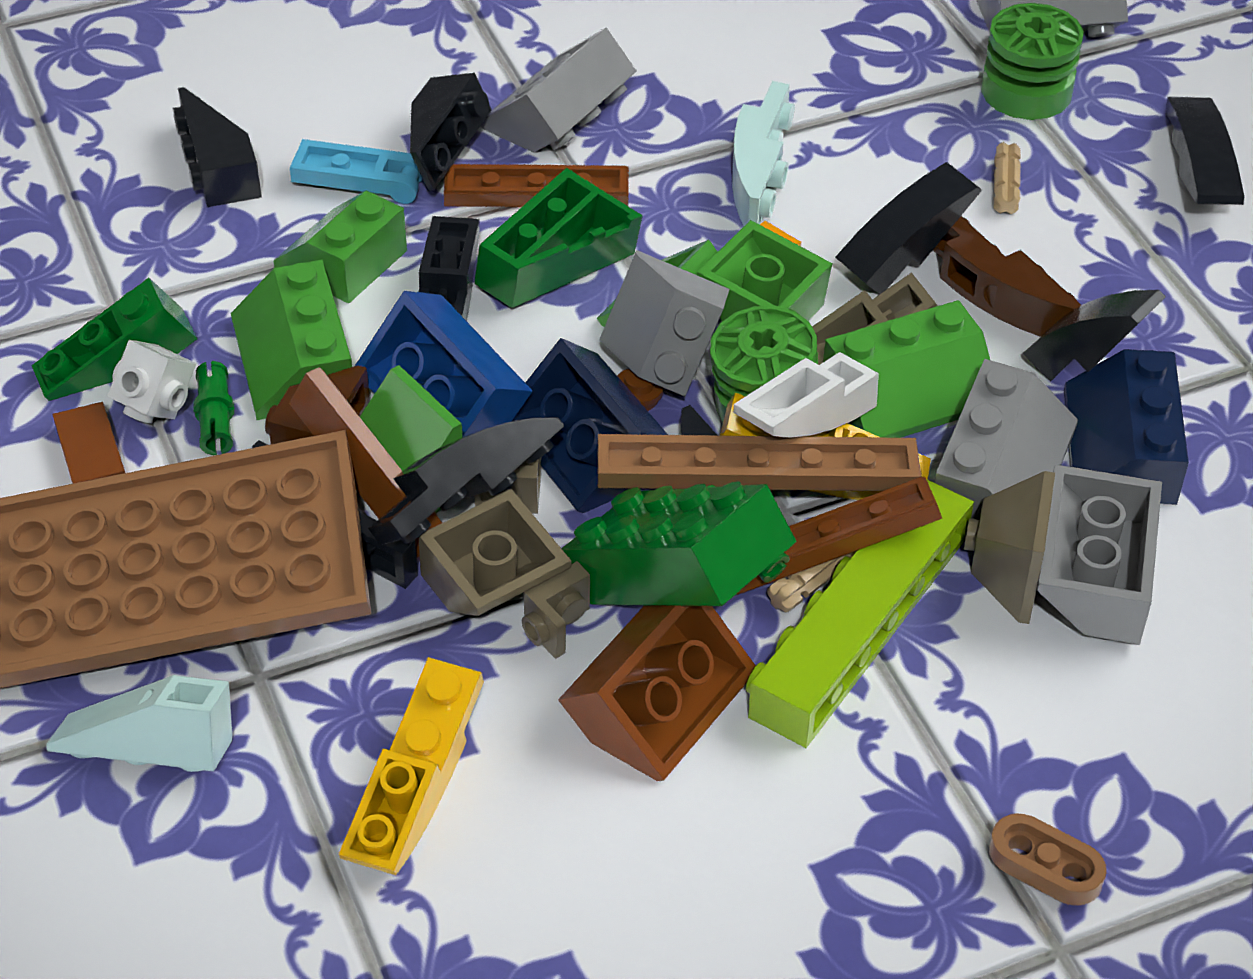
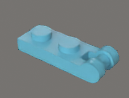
M302 139L290 166L291 182L355 190L358 192L367 190L371 193L390 195L393 200L402 204H409L415 200L419 190L418 182L423 179L410 153Z

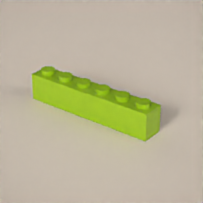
M926 479L938 504L942 519L859 549L852 558L845 556L838 564L832 577V583L824 592L818 590L811 597L805 609L804 617L796 627L788 626L782 633L777 643L775 654L767 664L760 662L751 672L746 684V692L750 693L748 718L807 748L964 543L969 518L972 517L974 501Z

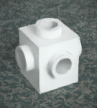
M129 340L122 359L113 371V382L107 397L124 404L123 413L142 422L152 423L154 417L175 419L178 410L187 399V387L197 363L157 344Z

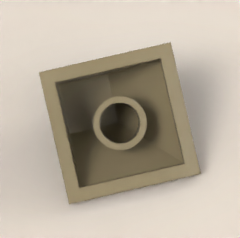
M1043 471L984 498L980 520L969 518L964 550L974 551L971 573L1019 623H1030L1045 551L1055 479L1054 472Z

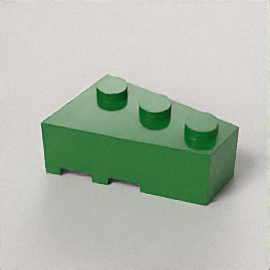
M565 168L479 244L474 284L509 307L514 308L634 255L643 215L570 169Z

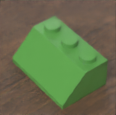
M323 260L274 268L231 312L234 332L256 420L266 419L270 408L273 405L279 404L290 386L300 384L307 372L320 367L328 375L352 367L350 352Z
M959 300L825 339L823 362L841 352L879 373L877 406L848 423L884 438H901L959 420L984 359L990 360L983 331Z

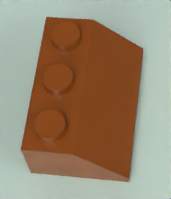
M644 605L558 701L590 743L655 781H664L745 686L756 665L713 606Z

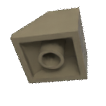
M512 489L425 531L419 536L421 576L450 612L479 616L571 568L570 558Z

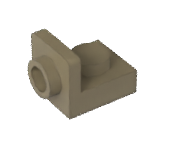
M578 561L571 564V568L524 592V617L521 620L523 629L533 644L536 646L542 645L555 659L566 652V624L577 621L585 611L590 609V574Z

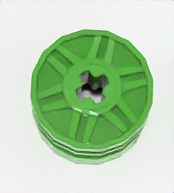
M1015 4L1000 10L992 19L989 34L988 56L985 61L981 87L985 101L998 112L1013 118L1037 120L1050 118L1062 113L1071 103L1075 84L1076 67L1079 62L1084 33L1079 21L1068 12L1046 4Z
M775 305L753 306L733 313L719 324L711 337L710 356L714 378L716 411L722 423L727 404L735 392L747 396L805 358L818 364L817 335L807 319L793 310Z

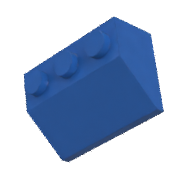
M403 291L355 364V366L367 368L368 386L374 394L390 369L400 365L462 423L463 437L493 426L511 422L533 391L442 295Z

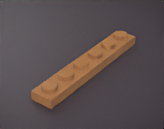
M598 434V488L638 487L658 489L670 485L673 489H685L697 484H705L706 487L709 485L721 487L731 482H740L741 485L767 484L770 490L884 491L921 477L916 438H789L779 436Z

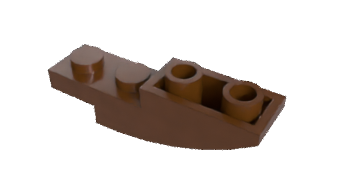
M962 216L933 249L942 259L940 278L978 308L1023 331L1041 337L1067 313L1081 306L1071 293L1062 288L1040 265H1037L1022 250L1007 256L1003 255L996 245L991 244Z

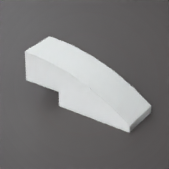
M841 352L820 365L805 358L734 404V413L772 436L792 438L826 432L857 419L877 406L879 373Z

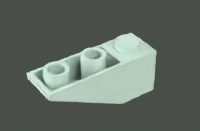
M172 675L69 713L47 742V751L71 754L77 758L99 757L124 760L133 765L157 764L180 767L190 772L214 771L232 742L229 681Z

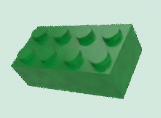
M731 482L721 487H706L705 484H697L685 489H673L670 485L649 491H641L638 487L630 488L612 499V508L604 515L592 518L579 525L574 530L575 538L561 549L570 558L571 564L578 561L590 574V604L723 606L797 541L767 484L741 485L740 482Z

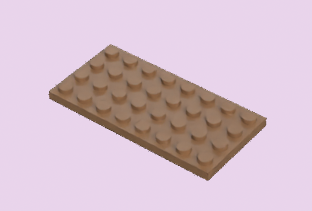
M346 430L0 498V688L371 615L352 456Z

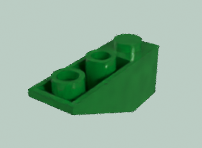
M148 277L31 365L44 397L52 401L113 382V371L122 359L129 340L157 344L176 354L180 353L197 340L183 308Z

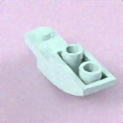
M772 81L761 107L743 104L737 118L734 134L732 190L738 215L744 226L750 220L760 225L764 217L771 218L776 203V188L783 189L786 183L789 163L782 161V130L789 131L794 117L795 105L788 103L790 84Z

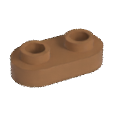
M1027 814L1007 815L1001 818L993 828L989 853L994 864L1003 872L1068 905L1088 904L1094 901L1101 893L1107 872L1106 863L1101 854L1090 845ZM1012 849H1021L1027 854L1021 855ZM1067 876L1075 877V878H1077L1080 882L1071 881V880H1069V879H1067V878H1065V877H1067Z

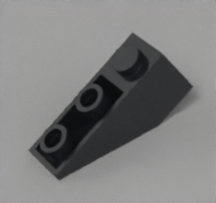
M475 73L431 77L411 102L410 154L428 191L435 190L492 111L488 97L483 91Z
M185 87L177 88L180 106L174 107L172 110L178 135L184 134L180 135L185 162L194 161L188 163L193 190L202 189L207 207L261 198L257 161L248 133Z

